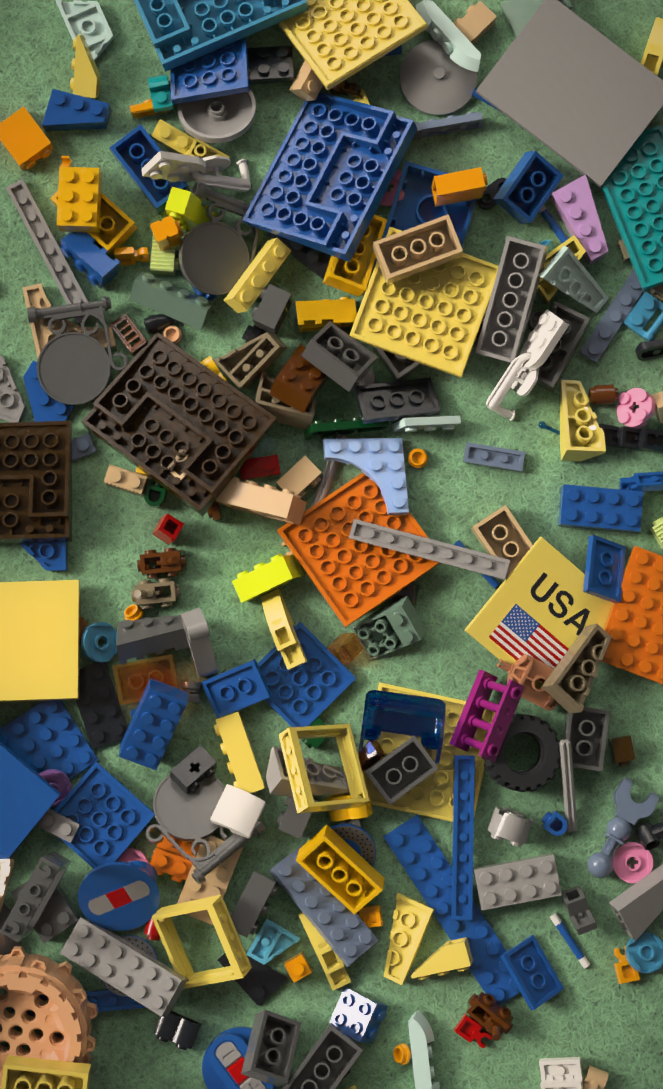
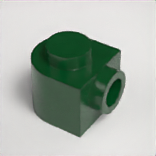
M153 482V485L147 484L144 499L149 506L158 508L164 504L168 491L159 483Z

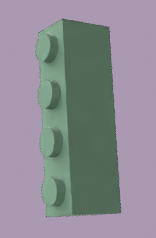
M141 272L135 279L129 298L200 331L206 325L213 303L205 297H198L187 289L178 288L168 281H162L152 274Z

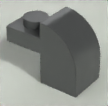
M578 885L561 892L566 910L578 935L597 929V924L589 910L586 897L580 886Z

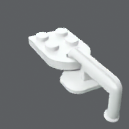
M159 151L142 168V176L150 177L151 179H165L170 182L196 180L207 187L247 192L251 188L247 159H241L236 163L239 166L241 178L219 175L231 164V161L228 157L216 155L200 158Z
M548 309L540 316L538 324L529 333L520 356L511 362L487 399L486 405L490 410L502 417L508 418L510 421L514 420L515 410H508L501 406L500 403L510 388L522 397L530 393L538 380L539 367L544 364L568 328V323Z

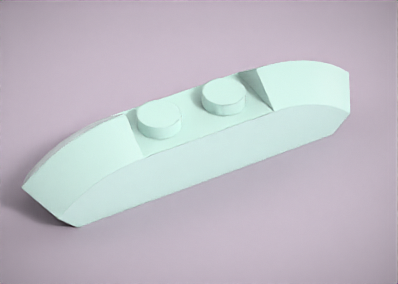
M423 0L416 4V11L427 23L428 28L425 31L430 33L432 38L443 47L445 53L449 54L450 58L461 67L478 72L481 53L432 0Z
M417 1010L408 1020L415 1089H440L439 1082L431 1081V1079L435 1078L434 1067L429 1066V1058H432V1048L427 1043L435 1041L433 1031L424 1015Z

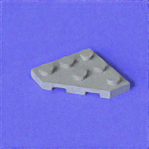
M0 355V419L9 423L20 422L26 407L5 358Z

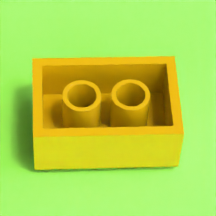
M59 167L57 227L60 232L100 233L102 173L99 168Z

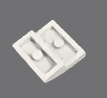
M227 784L210 820L214 824L230 829L234 834L250 839L266 802L246 791Z
M581 1057L542 1058L539 1060L542 1080L540 1084L541 1089H584Z

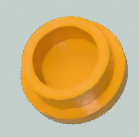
M413 449L408 455V462L414 468H422L427 463L428 456L422 449Z
M135 604L128 606L124 611L125 620L134 621L141 619L144 613L143 609Z
M399 1044L394 1048L393 1056L395 1061L402 1065L409 1063L411 1050L407 1044Z

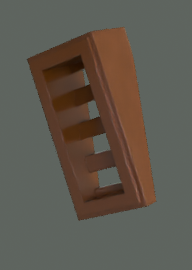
M126 313L110 324L133 356L147 344L146 339ZM124 320H126V321L128 322L127 324H125L124 326H122L120 329H118V328L116 327V326H118L120 323H122ZM131 326V330L126 332L124 335L121 334V332H123L125 329ZM133 332H135L136 335L130 338L128 341L125 339ZM140 338V341L131 347L130 344Z
M369 740L358 753L362 771L364 772L385 756L383 749L377 741Z

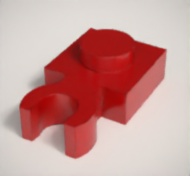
M466 1013L454 1028V1032L471 1043L476 1039L481 1048L486 1047L485 1043L481 1041L483 1037L492 1039L491 1034L488 1031H480L483 1026Z

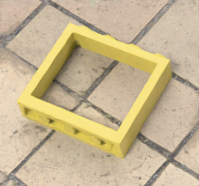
M350 724L290 727L279 734L297 813L359 808L370 801ZM336 737L351 799L314 802L299 739Z
M222 895L161 907L152 916L161 942L169 956L170 963H172L176 972L188 979L183 989L241 979L252 968ZM207 909L231 966L194 973L171 917Z

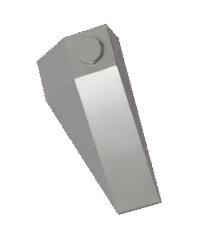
M273 746L266 774L269 792L274 795L290 797L293 796L283 751L282 748ZM309 757L304 759L312 795L350 793L345 773L327 765L323 767L313 763L314 759Z

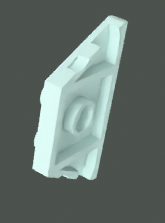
M56 0L72 40L78 34H84L95 61L114 39L98 1L83 2L81 0H73V2H62V0Z

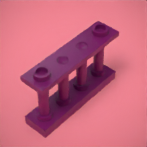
M479 669L449 744L468 752L470 746L480 750L478 756L495 762L525 686L510 679L507 686L497 683L498 677ZM493 690L503 693L499 704L489 701ZM485 708L496 712L492 723L481 720ZM478 727L488 731L484 742L473 739Z

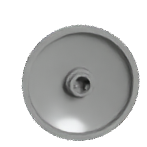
M434 39L422 42L414 47L405 57L400 70V87L405 99L413 108L430 116H447L461 110L471 100V94L477 85V72L470 71L456 64Z
M250 90L249 92L178 103V116L184 130L195 139L207 143H225L237 139L248 131L256 116V102Z

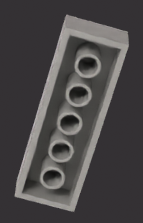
M507 236L475 353L510 363L519 356L540 281L539 275L543 270L549 246Z
M80 917L60 952L63 956L161 1017L169 1015L188 981L183 975L110 930L94 924L87 917Z

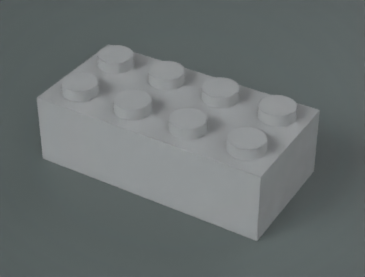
M552 853L473 868L481 910L562 895L555 858Z

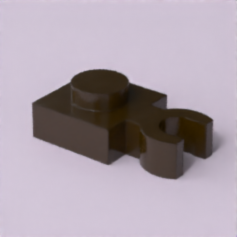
M344 80L331 88L330 92L336 95L343 94L347 96V94H350L353 97L359 98L361 90L359 89L360 85L348 83L347 80Z

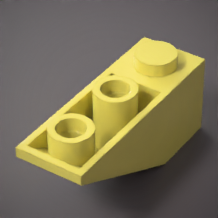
M78 34L73 40V50L76 51L75 58L72 59L71 69L74 70V78H71L70 90H73L75 95L97 98L100 92L101 76L84 34Z
M467 937L447 941L413 971L411 978L418 977V980L429 978L431 974L437 973L438 976L448 974L450 970L464 971L469 969L473 958Z

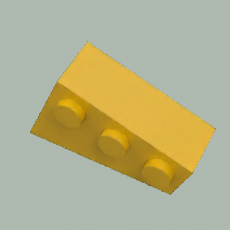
M342 297L338 300L296 301L299 332L321 330L329 321L339 328L353 326L357 316L355 299H351V297Z

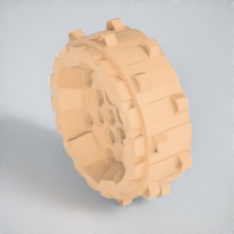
M14 946L11 954L0 955V988H4L7 991V994L0 993V1024L2 1025V1028H0V1089L3 1066L8 1055L88 1064L92 1057L89 1052L94 1051L96 1039L91 1036V1020L98 1015L97 1004L88 1001L87 994L81 983L71 974L73 966L67 961L58 964L46 956L28 954L23 946ZM39 995H46L48 997V1000H41L39 998ZM6 1007H12L15 1012L9 1013ZM32 1010L36 1015L29 1016L26 1011ZM14 1026H20L23 1031H16ZM34 1029H41L43 1034H36ZM61 1032L64 1037L58 1038L54 1033ZM1 1042H8L10 1047L2 1046ZM21 1045H28L30 1050H24Z

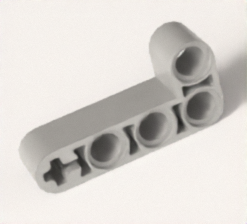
M200 607L181 613V620L198 677L202 678L217 673L218 668L209 639V628Z

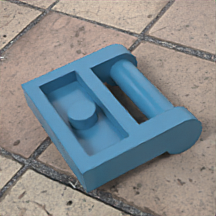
M645 291L622 324L647 342L653 341L655 334L663 325V303ZM657 309L662 311L649 331H644L643 327Z

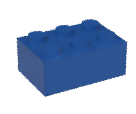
M537 151L525 152L493 200L521 224L531 223L564 175Z

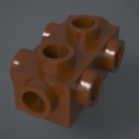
M166 548L161 553H157L156 550L144 551L145 554L140 555V560H137L138 572H142V575L147 576V579L159 578V574L167 573V577L179 576V572H183V567H186L185 555H181V551H176V548ZM151 561L156 563V567L153 569L149 568Z
M481 992L477 995L474 993L468 1000L469 1007L466 1013L492 1034L493 1040H500L503 1033L507 1034L513 1027L511 1022L514 1017L511 1016V1011L507 1007H500L491 994Z

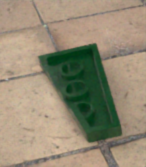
M361 417L352 418L351 421L334 419L330 423L318 420L314 421L304 432V439L311 440L313 435L319 434L321 438L335 435V432H339V435L354 433V429H358V433L383 430L390 424L389 421L363 424Z

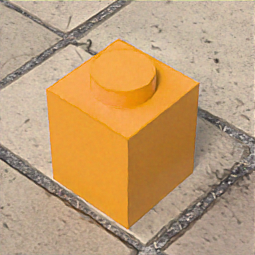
M303 952L284 963L294 983L312 973V968Z

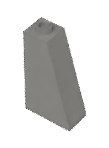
M663 864L609 902L624 932L634 941L641 936L663 910Z

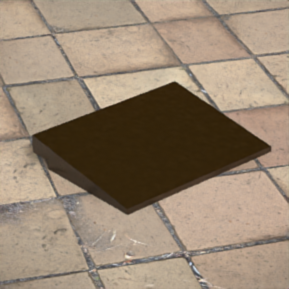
M156 332L93 403L94 408L81 422L87 430L203 517L276 423L277 418L159 332ZM176 455L180 457L179 460H183L188 455V458L181 463L175 459ZM172 461H174V464L171 467L167 468L172 463ZM175 471L179 476L183 473L185 478L181 481L179 477H174L170 472Z
M71 421L0 423V544L72 542Z

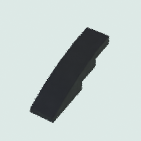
M598 424L604 432L605 446L663 453L662 431Z

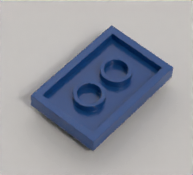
M596 535L589 536L583 586L584 593L613 603L621 602V585L624 574L626 546Z
M256 659L201 682L217 719L272 696Z
M534 935L528 936L500 956L530 1010H535L564 989Z

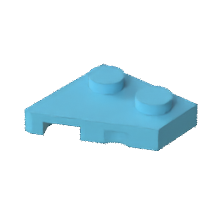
M267 918L246 955L264 965L297 943L300 937Z

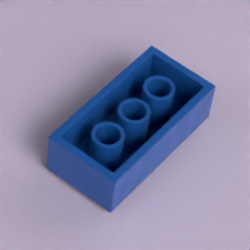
M141 124L109 147L112 155L159 215L165 211L172 187L190 191L186 182H170L165 179H151L150 177L142 176V168L161 149Z
M563 484L560 493L558 526L638 533L641 529L643 492Z
M150 678L120 744L119 757L157 770L188 703V692Z

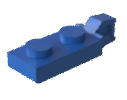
M663 472L634 473L632 477L620 478L619 488L620 490L642 492L663 490Z

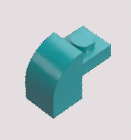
M167 74L149 77L148 85L154 113L174 109Z

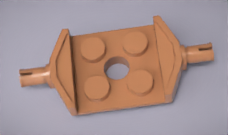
M524 654L513 664H509L502 659L498 661L503 665L497 663V667L508 673L507 683L510 679L525 686L522 698L548 711L556 708L559 703L542 687L540 689L535 687V681L542 678L545 683L554 668L527 654Z

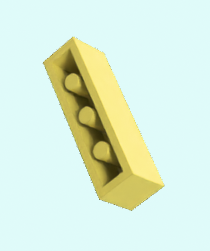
M278 238L268 240L224 301L237 313L248 311L291 250Z
M240 712L216 719L217 724L214 725L217 736L221 735L223 743L220 746L223 754L228 755L230 762L227 763L230 774L234 773L235 775L234 787L248 793L266 788Z

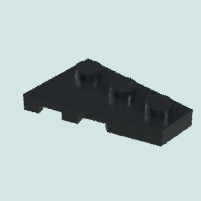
M224 953L218 959L219 963L223 967L231 966L226 953ZM247 955L252 968L244 978L235 979V981L259 1006L288 977Z

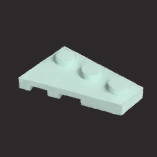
M460 416L403 418L392 424V432H415L423 429L424 431H434L436 428H442L444 431L453 430L454 426L461 424Z

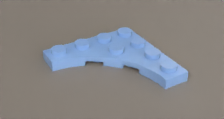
M402 438L324 439V460L337 461L348 465L352 464L362 470L361 472L372 481H375L380 488L388 515H408Z

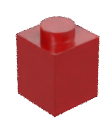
M167 513L160 519L152 535L169 545L175 541L184 523Z

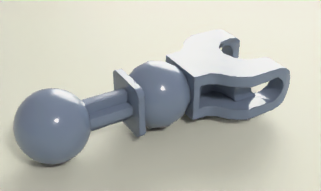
M624 777L613 794L616 811L613 815L615 817L607 824V833L603 835L607 840L601 852L594 853L588 859V870L596 878H605L611 874L614 866L611 857L617 846L625 844L624 841L628 840L631 836L632 825H635L638 819L650 816L659 800V795L653 792L649 793L642 803H635L630 797L633 783L628 777Z

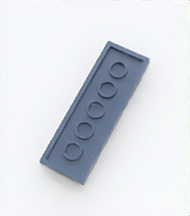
M300 846L274 866L270 873L346 967H348L379 940L357 913L354 915L296 861L298 851L302 847Z

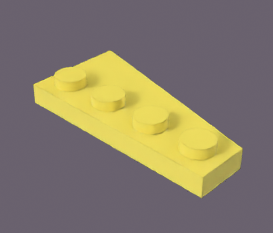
M397 893L384 977L404 985L435 909L401 893Z

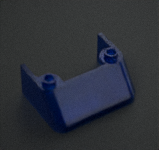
M379 690L368 691L365 697L358 752L362 753L364 740L374 741L379 739L381 731L421 737V744L425 748L436 750L435 763L439 764L444 739L446 704L436 698Z

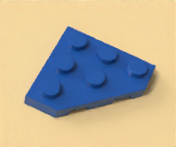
M33 360L23 378L35 422L67 421L75 406L57 402L44 391L37 375V362Z
M67 542L20 543L46 571L68 570Z

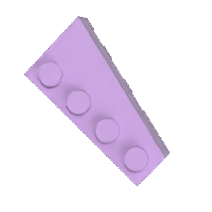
M585 174L553 192L550 196V201L571 237L575 235L586 250L583 257L589 266L605 257L608 253V248Z

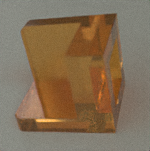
M342 633L327 649L342 664H350L363 650V646L354 633Z

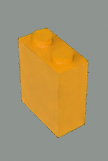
M24 106L0 123V141L22 171L24 169H31L35 166V161L41 157L46 158L52 153L53 145Z
M479 167L434 176L432 193L435 207L482 198L483 192L486 191V185H488L486 173H482V168Z

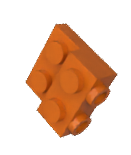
M165 836L162 842L157 844L150 861V865L155 868L157 875L163 876L164 873L171 875L170 879L180 883L183 880H187L193 865L178 852ZM173 838L188 855L196 857L193 856L191 851L194 841H182ZM200 844L195 847L196 854L198 852Z

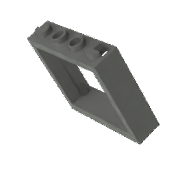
M55 851L41 857L0 933L16 942L21 941L32 933L71 860ZM44 861L46 864H45L44 868L42 869V868H40V866H41L42 862Z

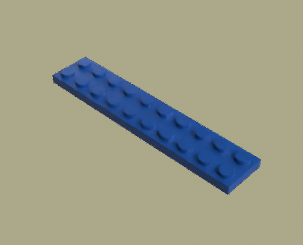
M416 814L383 836L428 906L435 909L433 914L450 940L467 937L473 958L469 969L484 992L491 994L499 1006L518 994L520 991L500 957L507 951L475 902L473 901L472 920L451 919L452 867L418 815Z

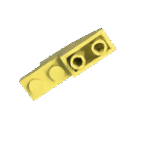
M656 17L641 64L658 76L663 62V19Z
M161 119L151 135L152 139L166 146V149L173 153L200 158L214 155L230 158L207 143L192 138Z
M280 589L261 596L269 629L277 650L281 652L287 669L291 670L308 662L293 628L294 623Z
M304 913L299 914L298 916L332 990L334 991L350 983L351 980L342 960Z

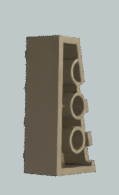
M598 624L585 626L542 686L570 714L582 712L584 700L591 690L592 680L598 673V665L603 660L611 640V636Z

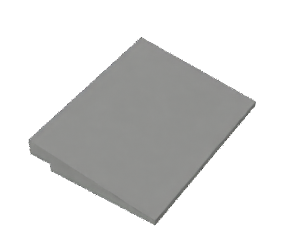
M544 0L476 90L477 94L583 175L586 174L587 178L599 187L605 182L663 106V80L558 0Z

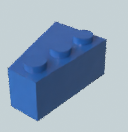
M52 89L42 127L45 132L107 129L112 110L109 103Z
M70 232L61 240L60 247L62 253L75 262L74 265L80 272L84 271L88 275L87 278L92 285H97L102 289L118 274L120 261L118 259L112 260L106 255L108 251L104 247L100 249L95 244V239L87 232Z

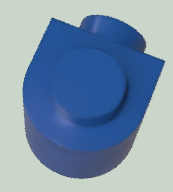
M555 810L552 813L548 811L541 820L544 822L542 827L553 835H562L567 830L566 819Z

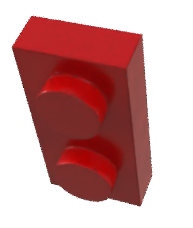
M278 454L247 459L240 468L242 481L280 475Z

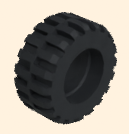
M514 714L495 762L482 757L485 761V770L490 773L489 776L493 780L498 782L497 784L513 791L532 792L537 790L538 787L543 788L547 785L549 779L552 780L556 776L554 772L559 770L561 765L558 764L559 758H561L559 752L560 740L556 738L558 734L550 728V724L542 721L539 717L527 714ZM521 733L533 737L539 749L536 763L531 769L524 772L511 769L504 757V750L508 740L512 736Z

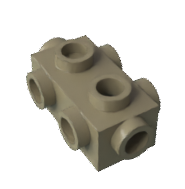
M171 578L159 579V583H151V580L139 581V585H134L135 590H131L132 601L136 602L137 606H141V609H151L153 604H161V607L173 606V602H177V597H181L180 586L176 585L175 581H171ZM165 589L170 591V595L167 597L163 595Z

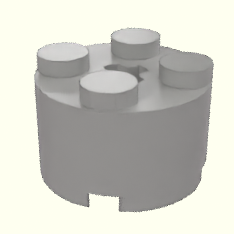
M495 806L488 831H490L491 837L502 841L504 838L510 840V844L522 847V844L527 842L534 819L529 817L526 820L523 813L503 807L501 811L499 806Z

